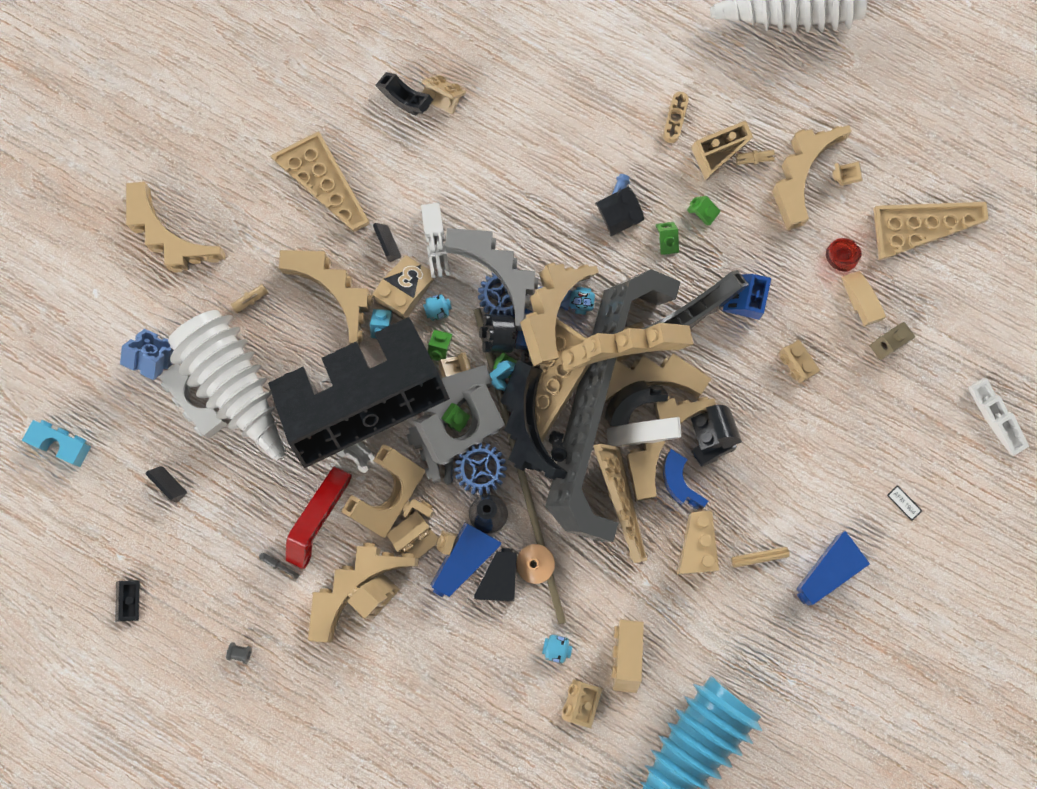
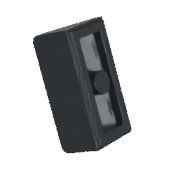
M374 223L375 233L388 262L401 258L388 225Z
M159 466L146 472L148 478L169 500L179 502L187 494V491L164 467Z
M140 580L116 582L115 622L139 621Z

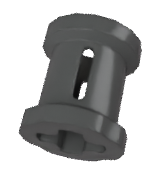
M231 642L227 650L226 660L234 659L247 664L250 660L252 647L247 646L246 648Z

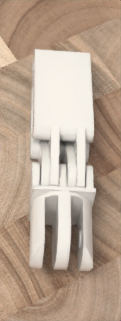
M439 203L421 205L426 242H429L427 252L431 278H435L433 263H437L438 275L443 277L441 262H444L446 276H450L445 243L442 242V240H445L440 205Z

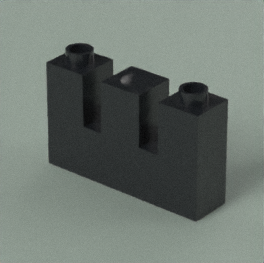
M410 317L374 333L387 361L375 367H369L357 341L322 357L332 383V387L318 393L304 366L268 383L288 444L303 468H307L450 399L441 377Z

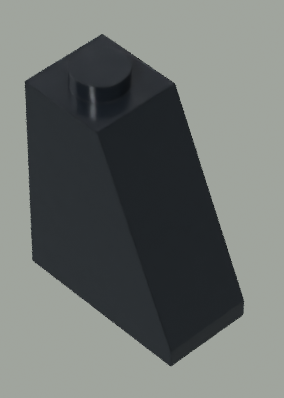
M501 548V552H496L474 594L475 600L514 602L517 553L513 552V549Z

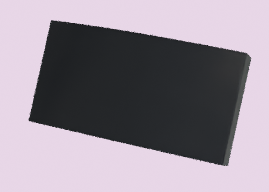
M700 445L691 450V453L702 467L717 461L720 456L734 451L737 446L734 445L723 449L721 446L703 453Z

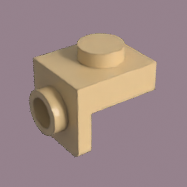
M859 161L842 166L839 163L835 164V170L832 171L834 181H838L840 186L863 181Z
M465 352L457 357L438 361L443 378L470 370V360Z
M414 498L411 502L408 501L402 510L404 511L403 516L405 518H408L414 509L429 519L432 518L435 512L431 509L432 505L424 500L420 503Z
M442 530L437 540L436 549L443 554L450 555L458 534Z

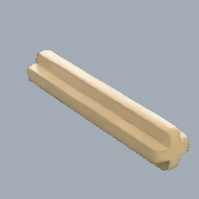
M788 547L735 556L731 558V563L736 568L787 558L790 556Z

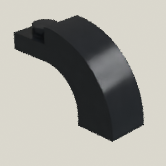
M386 72L375 85L395 105L415 116L418 113L423 114L433 101L429 94L411 89L397 74Z
M645 381L634 382L622 388L612 398L607 407L605 418L610 427L629 424L630 416L637 407L645 403L668 401V393L660 385L649 387Z

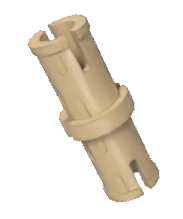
M774 149L736 153L737 165L748 163L756 165L758 162L774 161Z
M260 284V286L252 291L245 292L244 296L230 305L238 314L246 307L255 305L257 300L269 294L263 284Z

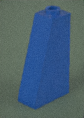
M465 522L454 541L450 555H446L430 584L434 588L433 592L441 597L444 594L450 597L500 547L501 542Z
M846 531L839 533L796 588L798 591L797 596L803 604L808 606L814 605L870 565Z

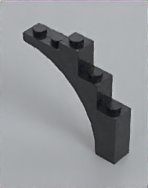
M518 360L500 403L506 405V410L512 412L504 431L511 434L510 438L516 441L508 460L515 464L514 467L519 470L545 472L544 476L552 480H556V478L565 479L567 471L550 457L537 429L535 399L543 370L530 363Z

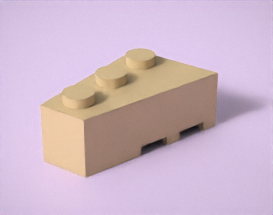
M746 120L699 139L691 146L705 180L753 138Z
M712 510L689 514L676 575L719 571Z
M382 574L360 588L355 587L348 595L350 599L347 602L363 618L374 619L400 589L387 576Z
M619 620L618 626H614L613 638L617 640L616 646H613L612 657L615 658V666L612 665L611 677L614 678L613 691L637 693L642 682L644 622Z

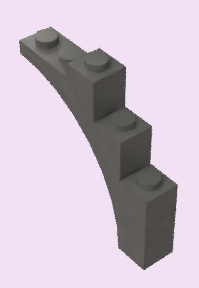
M738 270L732 271L682 308L642 329L649 328L658 323L689 325L691 329L707 315L717 312L749 286V284Z

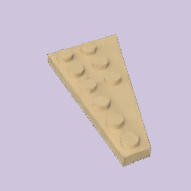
M319 131L270 156L273 161L353 232L370 224Z
M968 202L875 206L873 211L879 261L989 220L987 203Z
M557 318L555 338L559 358L540 366L543 372L538 383L535 399L536 423L542 442L590 366L589 364L572 371H565L561 352L583 343L586 337Z
M605 444L593 445L609 491V498L613 502L629 548L630 558L634 563L645 562L647 557L620 447Z

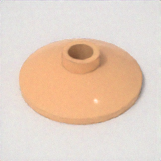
M528 545L521 550L517 557V571L521 578L528 583H543L554 572V556L543 545ZM533 560L537 562V566L535 568L531 566V562Z

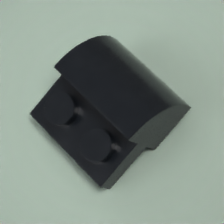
M725 405L706 407L707 412L691 418L703 453L721 446L723 449L742 442L732 412Z

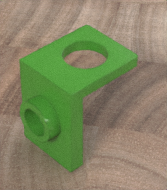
M675 223L656 224L659 232L660 254L679 253L678 228Z

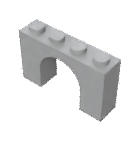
M477 383L462 392L472 414L470 428L464 435L458 438L450 437L438 414L434 412H428L413 421L433 462L442 465L451 462L452 457L467 452L470 446L480 444L486 436L498 433L500 431L499 428L505 425L486 384Z

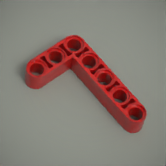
M336 466L330 470L287 537V562L301 569L306 568L312 556L313 539L351 481L352 474Z

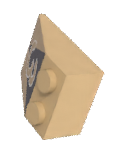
M405 255L382 279L372 295L377 303L405 319L409 317L435 278H431V272L428 268Z

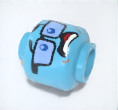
M576 287V290L571 292L570 308L574 309L576 314L586 315L587 311L594 309L595 294L591 292L590 288Z
M442 294L427 298L426 304H423L427 319L430 318L432 321L447 318L449 310L452 309L449 298L445 299Z
M552 634L549 636V639L545 638L542 654H545L546 660L562 664L566 658L571 657L573 646H569L568 638Z

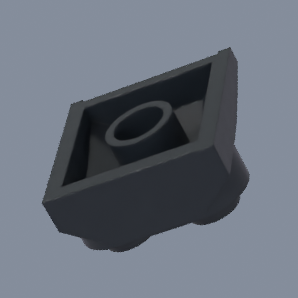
M629 186L595 202L609 230L610 237L644 220L641 206Z

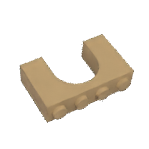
M383 444L373 461L392 475L394 487L391 496L383 504L370 506L351 495L341 512L385 538L391 531L397 517L402 513L406 502L411 498L417 484L422 480L425 470L395 449Z

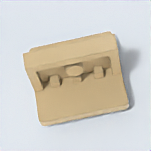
M441 75L423 79L422 84L425 87L422 93L429 94L433 98L431 104L450 114H454L460 97L466 94L462 86L456 83L451 84Z
M415 511L386 535L397 552L401 555L402 553L414 554L413 558L417 559L436 546L438 540L436 534L418 511Z

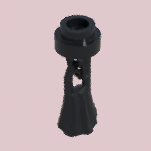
M552 431L548 439L553 447L551 456L554 461L562 462L567 457V450L563 447L562 443L564 433Z

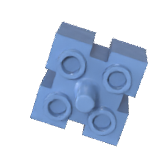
M143 329L136 335L135 340L130 339L122 345L120 365L133 371L139 369L141 370L140 374L155 380L163 373V369H168L173 364L170 361V357L174 350L170 348L168 339L164 338L161 340L158 338V334Z

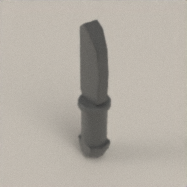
M453 457L451 462L444 464V482L446 485H450L453 482Z
M266 553L259 555L260 560L271 565L274 569L278 568L296 579L300 576L298 573L280 564V560H276Z

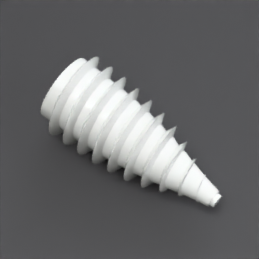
M725 0L710 7L711 18L735 20L739 21V23L741 21L751 22L753 27L755 23L764 24L766 31L770 24L777 25L780 33L784 25H790L794 34L798 25H804L807 33H809L812 24H817L820 31L823 32L826 23H831L834 31H836L839 22H845L847 29H850L854 20H862L866 14L867 0Z
M211 310L188 320L168 338L170 348L174 350L170 361L173 364H181L179 374L182 376L190 375L187 385L199 387L196 393L198 398L209 397L206 408H219L216 415L217 419L229 418L231 420L228 425L229 429L240 428L243 431L242 437H250L255 441V445H259L276 462L284 458L286 450L276 427L278 422H274L272 411L276 407H269L267 398L271 395V392H263L262 385L267 381V378L258 379L256 373L261 368V365L251 366L250 360L255 353H244L243 348L248 340L242 339L237 341L236 336L240 328H229L228 325L232 321L233 316H222L218 310Z

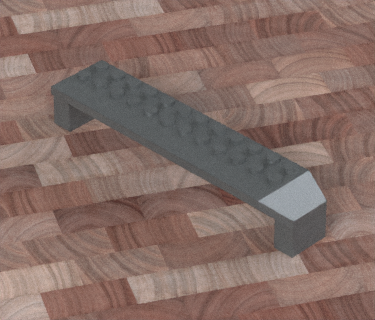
M650 269L604 290L592 336L597 333L616 334L623 331L631 302L636 298L657 306L675 300L681 281ZM617 357L590 364L578 384L563 439V447L567 450V457L564 461L557 462L560 467L567 471L565 479L556 478V480H552L545 505L565 531L591 540L614 542L618 522L593 514L582 491V485Z

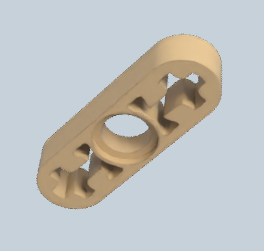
M684 92L675 93L671 101L663 132V138L668 143L676 142L681 133L689 101L688 95ZM681 98V106L677 108L678 99ZM679 114L681 119L679 121L672 120L671 115ZM672 126L675 127L673 137L669 136Z

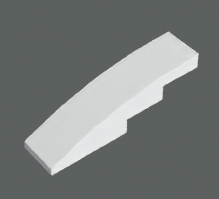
M983 378L969 386L968 389L975 403L1010 455L1015 456L1028 448L1027 440L1014 414L1007 411L1001 396L995 395L989 380Z
M679 417L607 428L608 445L616 447L656 443L681 437Z

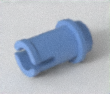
M625 174L617 176V183L612 194L626 188L630 184V177Z

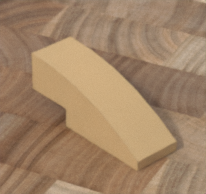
M860 271L841 277L854 311H858L864 327L886 318L875 292Z

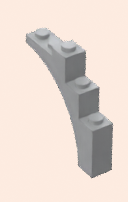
M447 228L446 252L473 259L487 267L498 277L512 301L516 331H522L520 322L526 319L525 307H529V297L534 294V289H538L539 278L535 277V271L514 270L517 269V258H514V251L495 250L496 238H493V231Z
M486 365L442 378L450 399L424 411V414L428 412L437 413L445 428L447 423L441 418L451 403L460 407L466 401L462 394L463 391L477 383L486 384L487 388L492 387ZM416 426L408 428L410 434H407L409 445H414L415 449L423 448L419 451L422 461H427L428 468L425 471L428 480L432 479L433 483L441 482L439 464L433 462Z

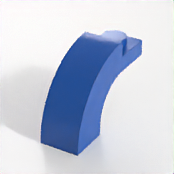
M671 449L663 465V479L667 491L680 505L685 500H688V504L691 507L703 509L708 500L690 489L683 478V468L688 459Z

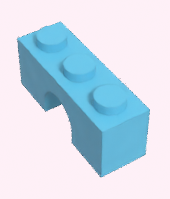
M35 420L31 422L22 439L23 442L47 452L49 446L53 442L58 441L60 448L55 457L81 467L91 446L85 444V439L77 435L72 438L68 436L70 432L59 427L57 430L52 429L53 424L41 420L40 423Z

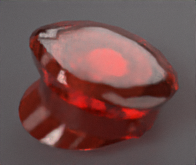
M847 238L836 239L826 249V258L829 264L834 269L842 272L855 268L862 256L860 247L854 241Z

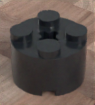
M484 315L483 327L479 328V337L483 338V353H510L513 351L516 340L512 339V332H516L513 316Z

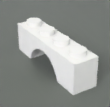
M175 364L159 376L162 381L160 385L167 393L171 392L174 396L171 399L176 406H181L184 409L183 415L189 422H194L196 425L194 429L199 436H205L209 439L224 428L227 423L224 419L216 418L218 413L216 409L197 408L192 405L189 397L191 387L187 385L190 375H180V364Z

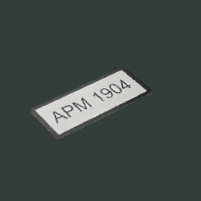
M896 486L887 494L911 521L922 512L918 505L899 486Z

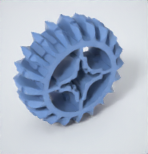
M493 273L492 278L486 276L487 282L482 281V287L478 288L480 293L478 300H481L480 307H485V313L490 311V314L510 315L515 318L513 305L504 308L506 303L512 302L504 285L492 288L494 285L501 283V281ZM504 289H505L506 295H504V298L502 299V302H501V297H500V295H502V293H504ZM488 296H492L493 299L498 301V307L489 301Z
M482 443L478 444V449H475L473 444L471 446L472 450L465 452L466 455H459L462 461H455L460 467H455L454 471L461 472L455 477L456 479L463 478L459 485L467 484L464 488L465 491L472 487L471 493L473 495L476 493V489H479V495H483V489H486L487 494H490L489 488L491 486L496 491L497 486L495 483L503 484L499 477L506 478V474L501 473V471L507 470L506 466H501L506 460H499L502 453L498 452L495 455L494 453L497 448L493 447L490 451V444H486L485 449L482 448ZM478 454L486 455L480 461L471 459V457ZM491 459H493L497 465V471L495 475L492 474L491 471L488 469V465ZM466 463L474 469L470 480L465 475ZM485 464L484 470L486 472L480 471L476 473L478 470L475 465L481 467ZM481 477L491 479V481L485 484L475 483Z

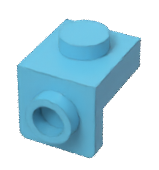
M373 309L370 321L371 338H376L375 332L391 324L392 310Z
M502 361L489 374L492 378L491 382L497 390L505 391L507 384L504 380L512 374L516 365L514 362Z

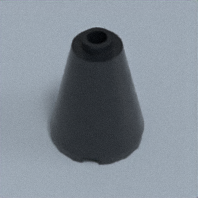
M482 495L475 499L470 506L469 519L471 524L484 533L497 532L502 529L507 521L508 510L506 504L495 495ZM485 509H491V511L488 513L484 512Z

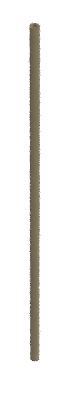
M481 308L473 310L478 329L483 327ZM485 353L491 373L495 370L493 369L495 359L493 353ZM495 388L506 427L510 414L506 410V405L500 403L504 392ZM507 433L512 451L516 441L510 438L511 434ZM517 469L536 543L545 546L526 473ZM552 574L547 580L558 624L566 623V619Z

